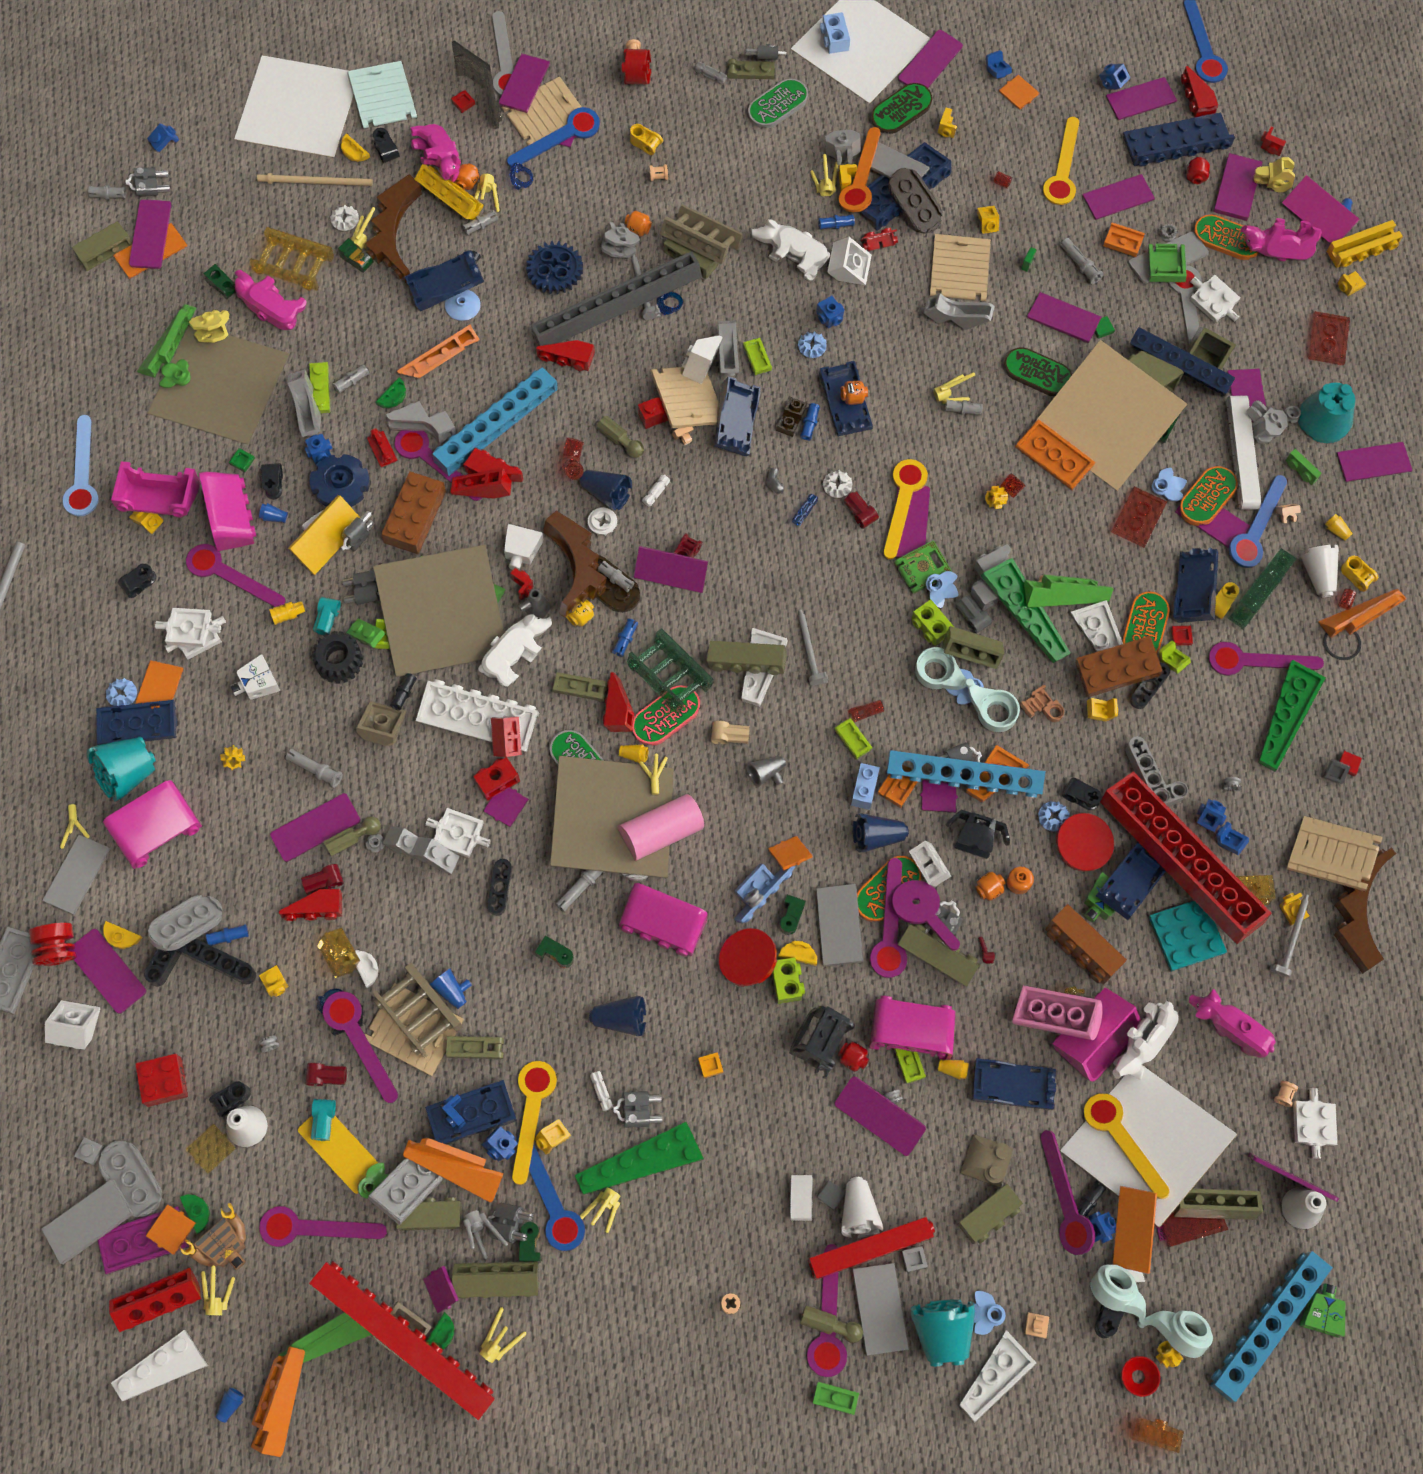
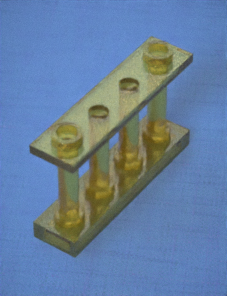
M266 227L264 235L268 244L260 260L250 259L252 270L260 275L266 274L301 285L307 290L313 289L318 291L319 286L315 278L323 262H332L334 258L332 247ZM279 245L284 247L276 265L266 263L274 246ZM295 250L300 252V255L292 271L284 269L283 266L290 252ZM310 255L317 258L308 276L299 274L307 256Z

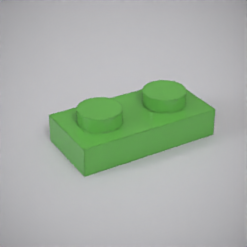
M1296 449L1286 459L1288 466L1296 470L1301 475V478L1311 485L1322 474Z
M359 618L346 632L352 638L372 648L385 635L382 629Z
M817 1382L812 1404L855 1415L859 1393Z

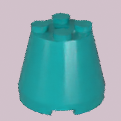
M1329 383L1307 397L1299 408L1301 415L1298 423L1301 430H1304L1314 441L1320 443H1334L1345 437L1352 427L1355 395L1352 387L1348 384Z
M142 737L96 745L87 750V760L89 764L93 763L92 768L95 773V780L108 798L113 797L114 802L126 796L155 771L153 763L156 762L153 753L151 751L148 752L145 748L146 745Z
M960 1299L930 1301V1303L925 1304V1307H921L920 1304L911 1307V1317L930 1366H942L943 1363L951 1362L952 1365H963L964 1360L969 1358L975 1318L974 1302L969 1301L968 1304H963Z

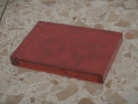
M1315 311L1313 314L1308 359L1344 366L1350 317Z
M1134 486L1111 533L1145 548L1167 501Z
M1173 1212L1161 1225L1168 1247L1228 1230L1225 1219L1174 1217Z

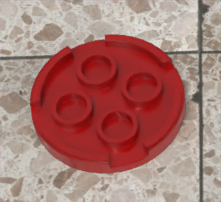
M1079 813L1069 817L1060 825L1056 834V844L1062 857L1061 859L1065 864L1075 870L1087 872L1099 869L1109 861L1114 850V837L1109 826L1101 818L1089 813Z
M747 928L737 931L725 941L719 954L721 972L731 983L740 987L762 983L771 975L777 963V951L774 941L768 934L759 929Z

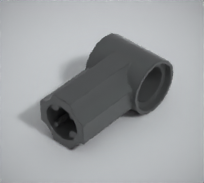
M965 596L956 603V607L966 618L967 625L970 629H973V633L977 634L992 624L989 614L984 610L981 611L970 596Z

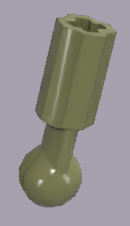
M604 416L598 422L597 429L616 445L622 444L626 447L627 454L630 457L638 458L642 456L644 452L643 444L638 440L632 441L629 439L627 431L611 418Z
M367 817L361 827L355 830L348 828L323 842L330 855L334 856L357 844L359 837L365 834H377L381 829V823L376 817Z
M807 1305L803 1310L800 1320L801 1325L827 1334L833 1332L841 1334L850 1343L859 1342L864 1333L862 1326L857 1322H841L837 1320L835 1315Z

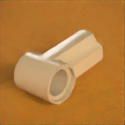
M714 721L712 723L711 742L714 744H718V742H721L720 744H727L728 742L748 744L750 726L730 725L725 721Z

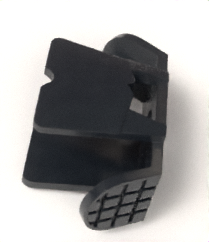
M961 809L946 823V826L949 827L959 818L967 821L957 839L955 849L988 859L990 852L993 850L995 830L1001 831L1005 846L1010 845L1007 825L996 821V819Z

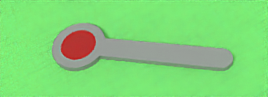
M497 11L493 13L492 18L501 71L493 79V88L497 94L502 96L512 75L513 66L505 15L503 12Z
M1186 265V281L1168 283L1171 288H1174L1175 292L1181 295L1188 344H1190L1199 328L1196 305L1190 301L1197 288L1190 281L1196 276L1202 282V278L1194 267Z

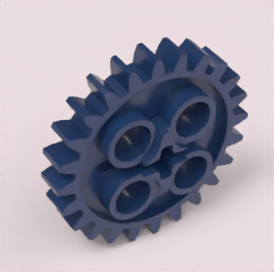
M551 241L548 246L544 242L543 248L538 245V251L532 250L533 255H528L529 261H526L528 280H531L532 285L536 284L537 290L542 287L543 293L546 290H549V294L556 291L558 295L559 290L566 293V288L572 290V284L577 286V280H581V274H583L582 257L578 255V250H573V246L567 248V243L561 246L560 241L557 242V245H554L553 241Z

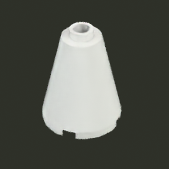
M1331 545L1309 548V553L1306 554L1304 551L1300 552L1301 559L1316 593L1321 595L1322 598L1333 596V592L1337 590L1338 545H1334V548H1331Z
M254 1106L239 1107L232 1110L227 1116V1135L238 1146H253L259 1143L266 1134L268 1127L266 1117L260 1109Z
M853 1177L846 1185L841 1233L843 1236L852 1238L851 1234H859L858 1238L879 1234V1229L883 1231V1224L869 1185L862 1177Z
M1296 1187L1289 1190L1282 1199L1283 1216L1289 1224L1300 1229H1309L1316 1226L1326 1208L1325 1197L1321 1193L1305 1187Z

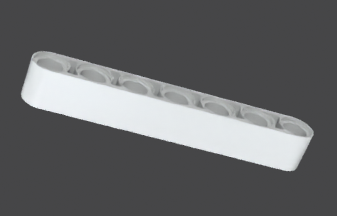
M1228 396L1227 407L1229 408H1227L1229 423H1231L1229 424L1230 437L1233 439L1231 440L1232 454L1234 455V471H1236L1235 476L1238 481L1237 496L1238 504H1240L1239 509H1260L1261 495L1252 422L1247 414V409L1250 407L1248 396Z

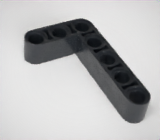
M194 939L181 948L172 951L157 949L144 972L145 979L151 985L159 987L166 982L182 954L243 984H251L256 979V971L250 964L198 939ZM197 945V950L189 953L190 947ZM215 953L213 960H206L209 954ZM169 954V960L162 962V957ZM231 961V968L224 969V965ZM250 970L249 976L246 978L241 977L243 971ZM160 972L159 977L156 980H152V975Z

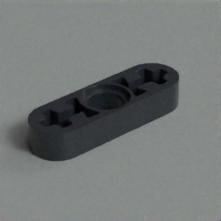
M1160 663L1164 672L1158 680L1156 678L1148 679L1139 685L1130 699L1131 705L1134 708H1145L1170 674V668L1167 664ZM1152 682L1155 685V689L1148 690L1145 687V683ZM1142 693L1146 694L1140 703L1136 702Z
M499 859L494 864L488 909L495 916L502 915L506 910L512 874V866L507 859ZM502 864H505L506 868H508V870H504V878L500 877L501 871L498 869V867H502ZM499 882L506 885L505 890L502 892H497L494 889L495 885ZM493 895L500 897L499 904L502 907H499L497 911L492 906L496 904V897H493Z

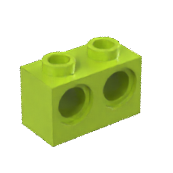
M931 599L913 611V625L917 629L920 628L924 633L926 641L932 642L934 646L944 640L950 626L954 627ZM921 615H927L929 619H924ZM933 629H939L941 633H935Z
M796 958L777 960L772 972L777 1004L801 1001L802 995L805 994L804 983L799 981V975L802 974L800 963H796ZM784 967H789L792 970V973L790 975H785L782 973L781 969ZM792 986L796 992L794 994H787L785 988Z

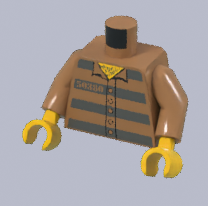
M228 1203V1207L231 1209L229 1212H224L221 1208L223 1218L203 1235L194 1246L189 1240H185L189 1244V1248L183 1250L179 1247L180 1251L185 1255L189 1254L191 1258L201 1265L224 1267L230 1263L235 1270L241 1268L246 1262L239 1254L246 1247L244 1244L246 1240L245 1225L239 1216L234 1213L233 1205Z

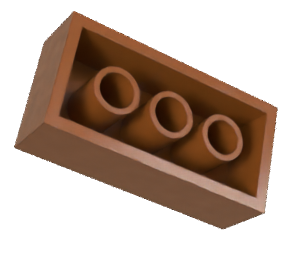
M409 471L381 534L385 544L419 555L446 493L444 482Z
M1151 636L1078 657L1075 662L1087 698L1160 676L1162 673Z
M1069 904L1050 921L1045 929L1048 937L1053 941H1058L1062 945V950L1067 955H1072L1079 967L1082 969L1086 968L1091 973V978L1097 983L1101 982L1104 985L1127 961Z

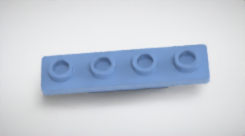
M760 863L734 891L746 904L734 920L739 923L748 922L753 917L752 913L766 903V898L770 894H774L779 889L781 882L787 880L792 875L795 866L786 870L781 868L773 875L764 864ZM757 888L759 894H762L764 897L757 906L750 908L749 902L746 903L744 898L750 891Z

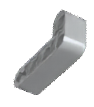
M1138 736L1131 738L1125 751L1135 773L1157 796L1163 798L1164 803L1168 807L1180 803L1188 793L1186 784L1178 781L1166 785L1146 741ZM1140 762H1145L1148 767H1142ZM1148 779L1154 780L1156 785L1150 784ZM1173 790L1180 791L1181 796L1176 795Z

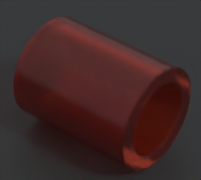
M998 171L993 183L1008 189L1013 177Z
M1344 589L1338 603L1339 607L1346 610L1351 609L1357 593L1352 589Z

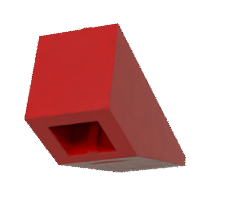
M1185 66L1184 72L1181 74V83L1186 88L1185 96L1189 98L1190 111L1193 112L1194 117L1215 114L1218 102L1214 91L1189 66Z
M579 340L537 346L536 348L537 357L542 361L556 362L560 366H571L578 371H589L595 354L594 344Z
M475 448L464 463L467 474L503 468L512 482H523L524 480L523 473L518 467L506 464L501 458L496 459L483 449Z
M611 672L610 679L607 682L608 696L605 699L606 712L603 716V724L610 732H632L634 721L633 709L621 679L614 672Z
M319 889L279 911V915L285 918V921H296L297 918L314 921L317 920V917L335 920L337 917H342V892L340 889Z

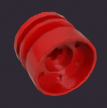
M71 923L46 924L28 930L30 944L40 945V947L31 951L32 955L37 956L32 959L33 965L55 966L77 958L76 952L70 951L75 949V944L65 943V941L74 937Z

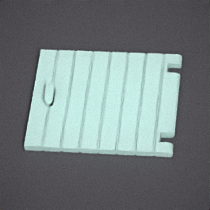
M401 61L348 71L363 128H368V123L373 122L374 126L407 120V114H411L412 118H417Z

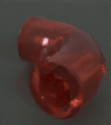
M567 437L562 456V468L568 478L577 480L584 472L583 466L580 464L584 441Z

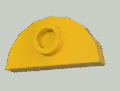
M347 133L343 136L341 149L346 158L356 162L365 161L370 158V154Z
M105 921L103 927L104 937L115 948L126 949L137 945L142 939L140 935Z
M792 941L781 948L778 955L780 958H796L797 962L817 966L815 951L809 944L803 941Z

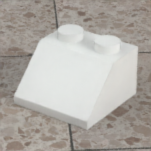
M850 237L833 243L828 273L838 281L866 285L871 254Z
M714 336L698 339L694 346L690 345L686 354L689 358L686 357L682 364L684 368L682 375L702 384L714 361L723 337Z
M61 1000L45 1021V1043L85 1050L92 1040L100 1007Z

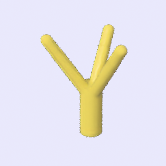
M657 753L654 755L653 775L642 761L639 763L651 779L652 795L659 794L658 778L668 759L664 757L658 768Z
M74 804L68 805L69 824L60 845L61 849L64 848L74 825L78 827L86 838L90 837L77 820L76 805Z

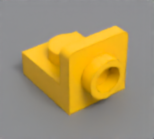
M947 107L940 121L938 134H941L943 137L954 138L957 126L952 124V109Z
M856 164L839 166L840 192L845 187L851 185V177H855L857 171Z
M995 206L977 208V215L981 221V232L983 234L998 232L999 214Z
M1356 271L1349 275L1343 274L1337 283L1339 289L1347 296L1359 291L1366 285Z
M1301 893L1286 895L1283 897L1284 901L1279 905L1291 926L1294 925L1301 904ZM1307 911L1305 912L1304 919L1309 917Z
M277 965L259 975L267 993L271 997L282 995L286 991L285 989L289 987Z
M558 1119L540 1130L535 1137L538 1148L547 1155L554 1147L569 1139L571 1135Z

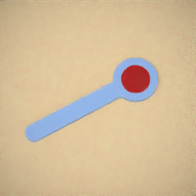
M81 415L77 420L74 485L63 496L64 508L74 516H85L91 513L92 509L96 508L99 500L96 490L88 485L91 419L88 415Z

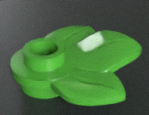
M180 359L176 364L167 363L163 365L161 372L164 378L159 382V385L164 388H171L176 384L180 386L188 384L191 379L190 372L188 371V362Z
M384 1163L374 1164L367 1170L366 1178L362 1179L358 1184V1193L361 1197L368 1199V1196L388 1177L389 1174H385ZM367 1184H370L372 1186V1190L370 1192L366 1190Z

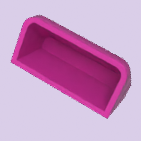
M207 471L199 473L217 551L254 544L253 537L257 536L255 527L250 526V521L253 518L251 509L247 510L246 508L249 500L247 493L243 494L242 490L246 488L244 478H240L239 474Z
M634 883L619 922V927H622L621 930L625 933L632 934L634 932L639 934V937L645 941H656L658 946L664 949L673 948L677 954L687 957V955L692 956L707 923L708 913L699 907L643 884Z
M1106 987L1094 998L1102 1002V1019L1096 1038L1089 1040L1061 1034L1052 1043L1055 1050L1092 1082L1097 1080L1127 1048L1129 1040L1128 1031L1132 1027L1137 1028L1141 1022L1136 1006Z

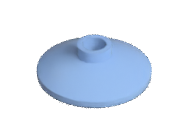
M466 290L445 301V309L447 314L455 320H469L479 312L480 300L474 292Z

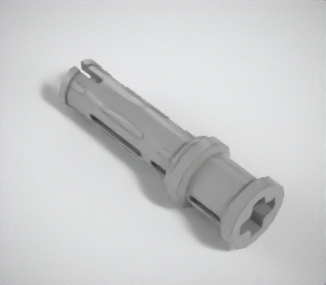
M1069 238L1062 241L1060 246L1078 264L1080 272L1090 279L1089 282L1091 284L1098 282L1104 273L1099 271L1094 266V262L1088 260Z
M294 749L289 750L291 755L289 753L286 755V760L315 774L318 780L330 783V786L333 788L337 787L342 779V772L330 769L327 764H319L296 752Z
M582 871L581 878L555 904L565 912L589 885H594L595 880L605 872Z

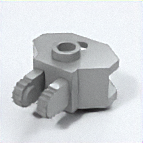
M851 129L838 130L825 136L826 155L835 158L837 165H841L842 160H847L848 164H852L853 156L861 152L860 133Z
M609 222L608 231L604 233L601 250L611 257L629 258L636 254L635 245L639 243L640 239L637 234L625 228L624 223H620L618 227H615L613 222Z
M1259 400L1254 401L1252 406L1247 409V414L1253 420L1254 438L1259 443H1269L1273 437H1278L1288 426L1287 415L1283 410H1273L1272 407L1267 409Z

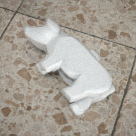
M768 219L767 223L762 227L751 229L753 238L763 243L772 244L773 252L769 255L771 260L777 262L780 258L787 256L792 261L800 263L797 265V268L806 273L804 278L809 281L814 280L817 276V270L831 256L827 252V248L812 238L810 233L801 232L791 226L779 225L774 220Z
M534 614L526 615L522 620L512 625L501 637L497 636L490 645L493 647L484 656L479 666V672L484 673L490 678H497L502 686L508 687L511 683L513 684L519 675L515 674L510 666L517 663L521 657L529 662L534 660L542 647L538 646L533 638L544 633L552 625L551 618L542 619L535 617Z
M1166 1001L1165 1004L1149 1002L1145 1006L1146 1018L1141 1020L1137 1028H1130L1127 1033L1129 1037L1127 1051L1113 1062L1116 1066L1113 1070V1075L1116 1079L1123 1075H1132L1139 1080L1142 1079L1144 1071L1142 1064L1151 1061L1158 1054L1178 1023V1012L1174 1010L1171 1002Z

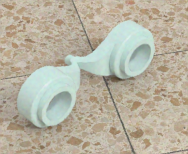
M928 648L920 654L916 663L915 673L922 685L930 689L945 688L951 690L968 687L971 702L978 712L981 724L985 728L993 732H1004L1014 726L1020 713V706L1017 699L1011 693L975 685L972 679H966L962 674L954 656L945 654L943 648ZM937 662L944 667L946 674L940 679H932L926 675L925 666L928 663ZM995 704L1001 705L1007 710L1008 718L1002 722H995L989 718L987 709Z
M1103 1265L1090 1282L1091 1291L1102 1305L1111 1310L1123 1311L1138 1316L1137 1325L1140 1328H1144L1147 1325L1156 1327L1171 1346L1182 1355L1198 1358L1212 1344L1213 1335L1208 1322L1195 1312L1178 1311L1174 1313L1159 1311L1146 1317V1302L1138 1291L1134 1277L1125 1268L1118 1265ZM1110 1278L1116 1280L1124 1289L1117 1287ZM1185 1324L1195 1330L1199 1336L1190 1332Z

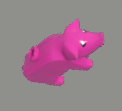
M436 124L410 127L412 136L421 137L411 140L413 150H424L425 157L420 158L421 163L439 167V172L445 180L450 179L452 182H455L459 175L461 160L459 159L455 142L451 141L443 127Z
M1276 218L1274 225L1266 230L1249 225H1244L1240 230L1245 234V242L1251 251H1257L1265 256L1277 258L1280 261H1286L1287 259L1307 260L1311 258L1316 251V243L1322 233L1319 228L1312 227L1311 229V223L1308 221H1301L1297 232L1285 229V220L1282 218Z
M237 270L235 272L237 276L235 279L237 297L242 299L247 307L257 314L260 320L268 321L282 330H292L295 327L297 314L306 308L307 301L304 298L300 297L298 300L293 299L292 301L284 300L279 294L280 290L273 285L275 281L267 275L265 279L254 283L253 279L244 271Z
M1215 989L1206 997L1195 995L1189 997V1003L1197 1010L1195 1016L1204 1020H1212L1216 1033L1222 1037L1227 1036L1235 1044L1241 1046V1051L1245 1054L1263 1058L1269 1052H1274V1045L1276 1043L1274 1035L1232 1005H1222L1221 998Z

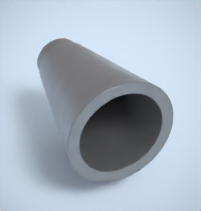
M532 589L527 601L518 606L521 612L526 611L528 615L534 614L538 618L546 616L550 609L548 600L538 589Z
M782 756L747 764V773L756 787H760L771 777H773L776 785L783 783L779 771L786 766V762Z

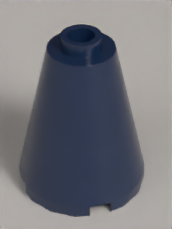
M586 470L579 478L581 487L612 510L622 509L629 499L630 495L627 493L629 488L632 489V480L627 475Z
M862 813L855 815L858 819L853 821L852 834L853 842H858L859 848H856L859 853L902 842L908 837L909 829L903 821Z
M633 996L594 1006L593 1010H590L589 1020L593 1022L595 1027L634 1036H643L646 1028V1022H643L644 1015H646L645 1000L641 996Z

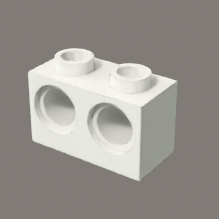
M924 841L909 851L929 885L936 887L951 877L931 843Z

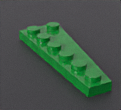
M1013 558L981 574L984 581L1052 663L1070 654L1069 649L1043 607H1027L1024 586L1026 579Z
M1294 660L1290 662L1260 754L1259 764L1274 772L1277 771L1326 677Z
M684 1122L576 1174L575 1178L583 1195L695 1163L704 1160L687 1122Z

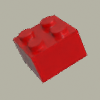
M178 1054L135 1063L141 1100L145 1106L150 1107L188 1097L182 1058Z

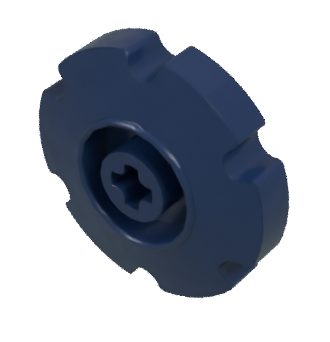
M343 454L340 458H336L335 455L325 457L316 464L317 471H312L310 474L312 494H317L318 502L326 507L338 495L352 507L364 499L363 492L369 491L370 478L368 470L363 468L362 462L351 455Z

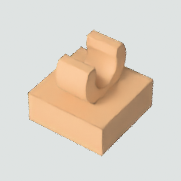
M693 427L678 428L673 431L672 435L675 440L681 438L684 445L689 444L692 441L689 433L693 431Z
M1297 504L1276 506V514L1281 515L1282 523H1287L1289 515L1291 516V521L1296 522L1297 516L1295 513H1301L1300 505Z
M1028 1312L1024 1334L1046 1339L1049 1317Z

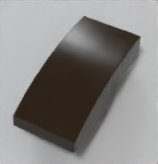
M790 397L776 431L793 437L807 403Z

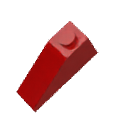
M653 398L638 404V415L645 429L668 421L660 398Z
M503 468L452 477L451 494L492 499L510 496L512 480Z

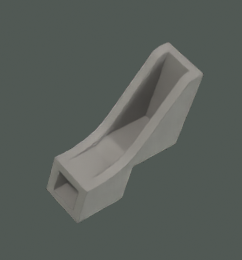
M937 294L927 298L924 314L936 323H942L951 319L961 328L967 330L990 322L995 306L988 302H957L946 298L942 294Z
M736 320L718 321V336L723 337L719 346L720 372L724 373L725 376H733L735 373H739Z
M304 369L288 374L287 383L295 402L302 437L316 435L320 432L321 414L313 398V386L307 372Z
M420 401L410 403L406 407L386 414L387 425L391 430L425 431L433 435L439 444L448 441L452 435H456L455 426L446 411L428 417Z
M1008 544L1003 547L1000 545L994 548L991 553L979 556L974 566L979 576L981 577V574L1005 562L1011 551ZM981 577L982 580L973 584L970 594L982 611L997 604L999 598Z
M390 827L383 842V845L397 853L414 857L449 874H452L460 857L432 838L418 837L401 827Z

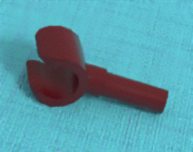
M979 937L983 952V962L993 964L995 960L994 952H988L983 937Z

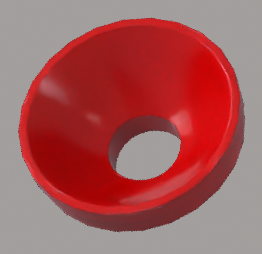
M1132 1357L1122 1367V1384L1128 1392L1135 1396H1149L1159 1387V1369L1147 1357ZM1136 1370L1144 1374V1380L1140 1384L1135 1383L1132 1379V1374Z

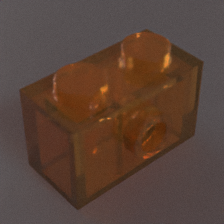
M1137 1418L1132 1440L1171 1453H1179L1184 1431L1167 1426L1168 1422L1160 1419H1155V1422L1144 1418Z

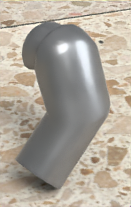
M771 468L767 478V486L773 492L780 494L784 491V485L777 479L779 471L776 468Z

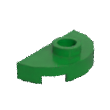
M399 377L376 401V405L382 408H392L402 403L406 396L404 381Z
M187 1194L181 1196V1202L189 1219L196 1223L194 1229L196 1234L199 1235L205 1230L209 1222V1206L204 1199L196 1195Z
M445 1312L426 1341L430 1345L432 1342H435L443 1350L450 1345L454 1337L453 1321Z

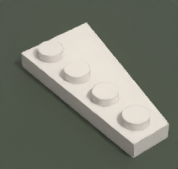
M1107 600L1071 612L1072 617L1097 652L1123 644Z
M752 628L750 643L785 645L786 647L787 638ZM746 671L742 701L760 707L773 675L764 672L753 674Z
M183 1330L111 1384L120 1399L126 1401L208 1365L187 1331Z
M1007 1330L960 1404V1407L974 1423L1036 1365L1034 1359Z

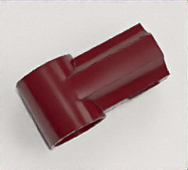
M857 491L850 493L844 499L845 505L854 514L857 524L860 523L862 529L879 519L874 507L868 506Z
M338 864L325 866L320 872L301 878L307 895L319 889H334L335 886L340 887L344 884Z
M307 1063L305 1085H346L347 1067Z

